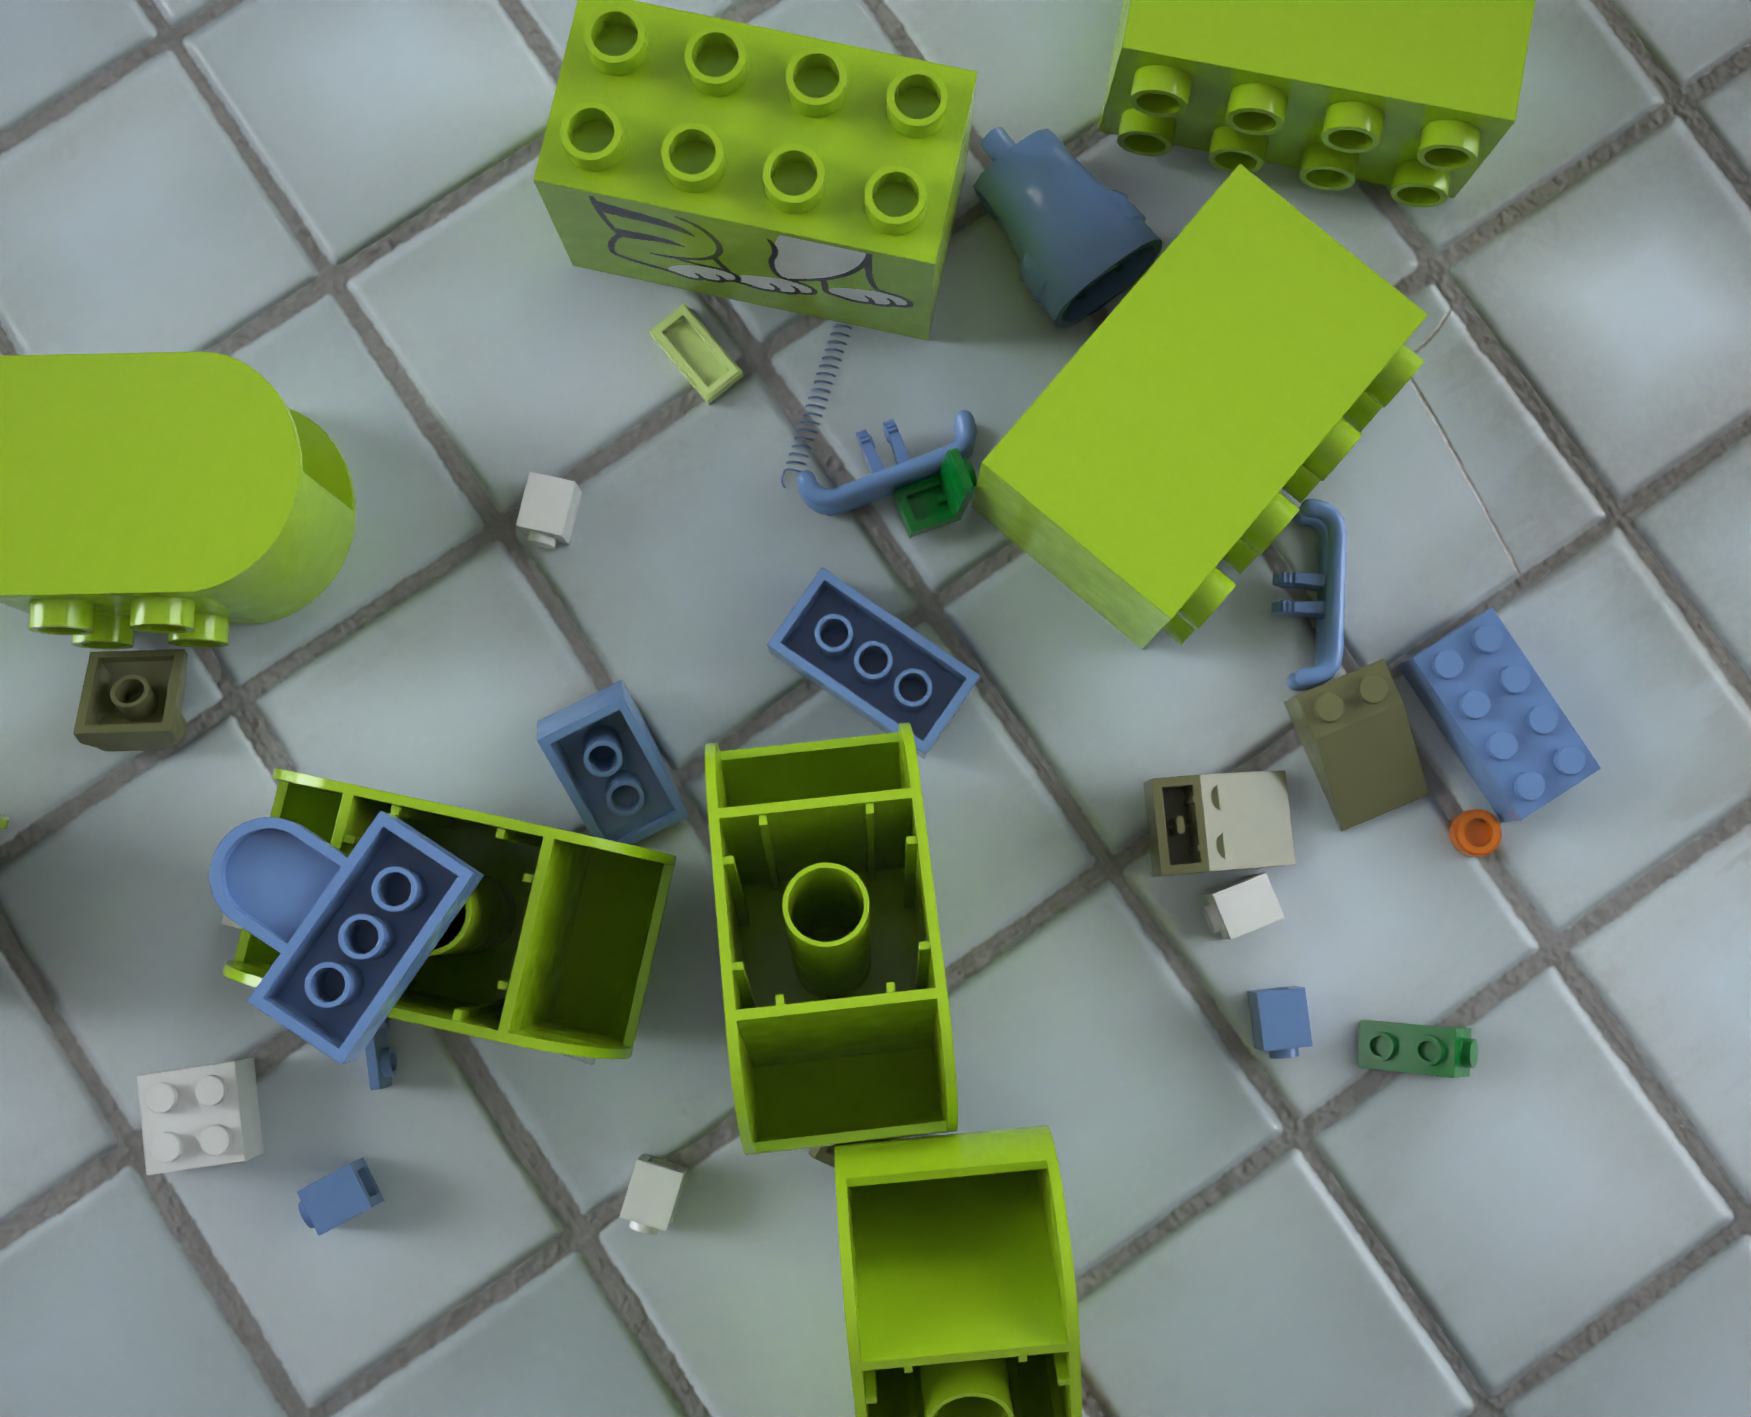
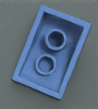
M623 680L537 722V742L593 837L633 845L690 817L648 726Z

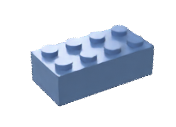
M823 567L767 644L772 655L885 733L898 732L899 723L909 722L913 731L917 755L925 759L980 677L978 673Z
M1492 607L1470 618L1397 665L1502 823L1526 818L1601 769Z

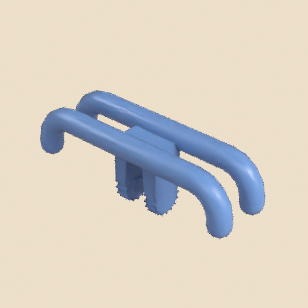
M959 411L955 416L956 423L953 428L956 436L955 441L913 459H910L895 421L891 419L883 422L884 435L892 448L896 465L886 469L875 450V444L871 435L868 434L866 429L857 432V440L871 475L837 488L827 489L819 485L811 471L803 470L797 476L799 493L806 505L819 514L832 516L846 513L893 495L894 490L937 476L948 450L958 448L963 460H969L973 454L977 435L974 417L970 411Z
M1318 499L1304 500L1301 506L1298 507L1300 510L1292 519L1295 524L1311 527L1318 535V573L1279 572L1273 574L1272 585L1280 588L1317 591V601L1293 602L1291 600H1280L1272 603L1271 614L1316 618L1315 662L1313 667H1302L1296 672L1289 674L1286 681L1287 686L1294 691L1310 690L1332 679L1341 667L1344 651L1346 524L1337 508L1326 501Z

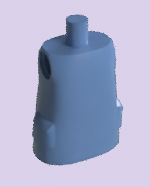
M1003 127L994 128L983 138L981 146L993 160V163L981 173L974 183L975 193L988 213L1007 236L1019 262L1021 281L1025 283L1035 301L1043 305L1056 327L1067 328L1087 318L1128 288L1155 261L1163 243L1145 223V216L1128 200L1127 194L1114 189L1108 190L1071 155L1059 138L1048 128L1032 133L1017 144H1015Z

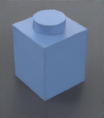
M1286 986L1247 991L1255 1049L1264 1052L1269 1051L1270 1059H1283L1299 1056L1298 1048L1313 1046L1305 987Z
M363 1157L297 1191L301 1200L298 1204L301 1217L308 1227L315 1228L318 1236L384 1201Z

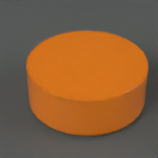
M1472 809L1461 812L1453 819L1449 829V836L1452 845L1458 852L1469 857H1480L1492 853L1498 847L1502 837L1500 823L1493 814L1482 809Z

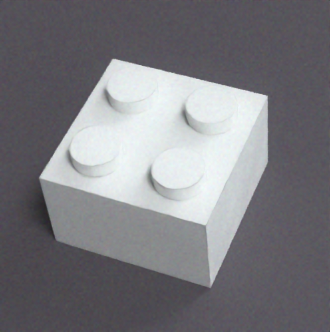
M254 1057L158 1071L137 1076L146 1176L242 1162L264 1154Z

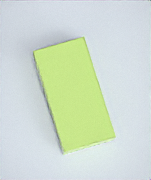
M685 303L649 331L654 341L708 405L744 377L742 370Z

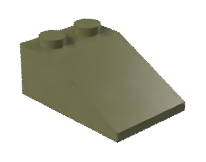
M1384 659L1284 701V705L1341 831L1429 795L1404 703Z

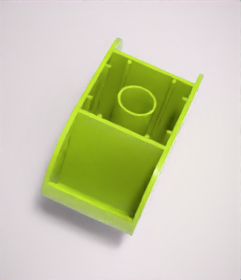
M201 351L0 355V603L29 613V631L50 635H72L73 646L87 649L119 650L133 648L134 630L150 633H168V644L194 648L224 647L229 645V625L265 624L285 618L317 598L341 569L352 543L356 520L354 487L345 459L330 436L320 426L301 413L289 409L276 389L251 366L228 355Z
M909 722L899 723L898 732L727 751H720L717 743L706 744V797L726 1036L735 1112L745 1156L956 1132L958 1130V1093L953 1034L920 772L911 724Z
M274 768L272 779L279 780L270 817L296 822L349 856L378 813L383 811L395 815L484 875L387 1018L558 1054L598 1059H628L632 1056L677 856L562 829ZM242 928L234 960L225 962L223 975L234 981L256 988L280 953Z
M1043 1125L835 1145V1184L842 1288L856 1417H1082L1080 1330L1074 1263L1060 1168L1049 1126Z

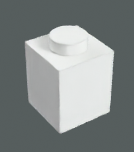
M529 471L516 527L525 536H528L527 542L550 549L555 548L556 542L570 545L582 496L581 489L575 481Z
M1266 873L1255 874L1204 895L1208 903L1207 906L1203 907L1207 924L1213 934L1220 932L1222 939L1231 940L1285 918Z
M642 1154L636 1160L619 1218L629 1220V1227L644 1234L657 1235L658 1229L667 1231L674 1218L688 1167Z

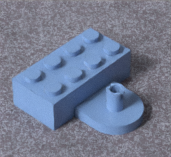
M383 811L378 813L349 856L296 822L275 817L249 820L235 827L222 839L214 852L209 870L211 892L221 911L233 922L280 953L247 1002L340 1065L357 1061L484 876L395 815Z

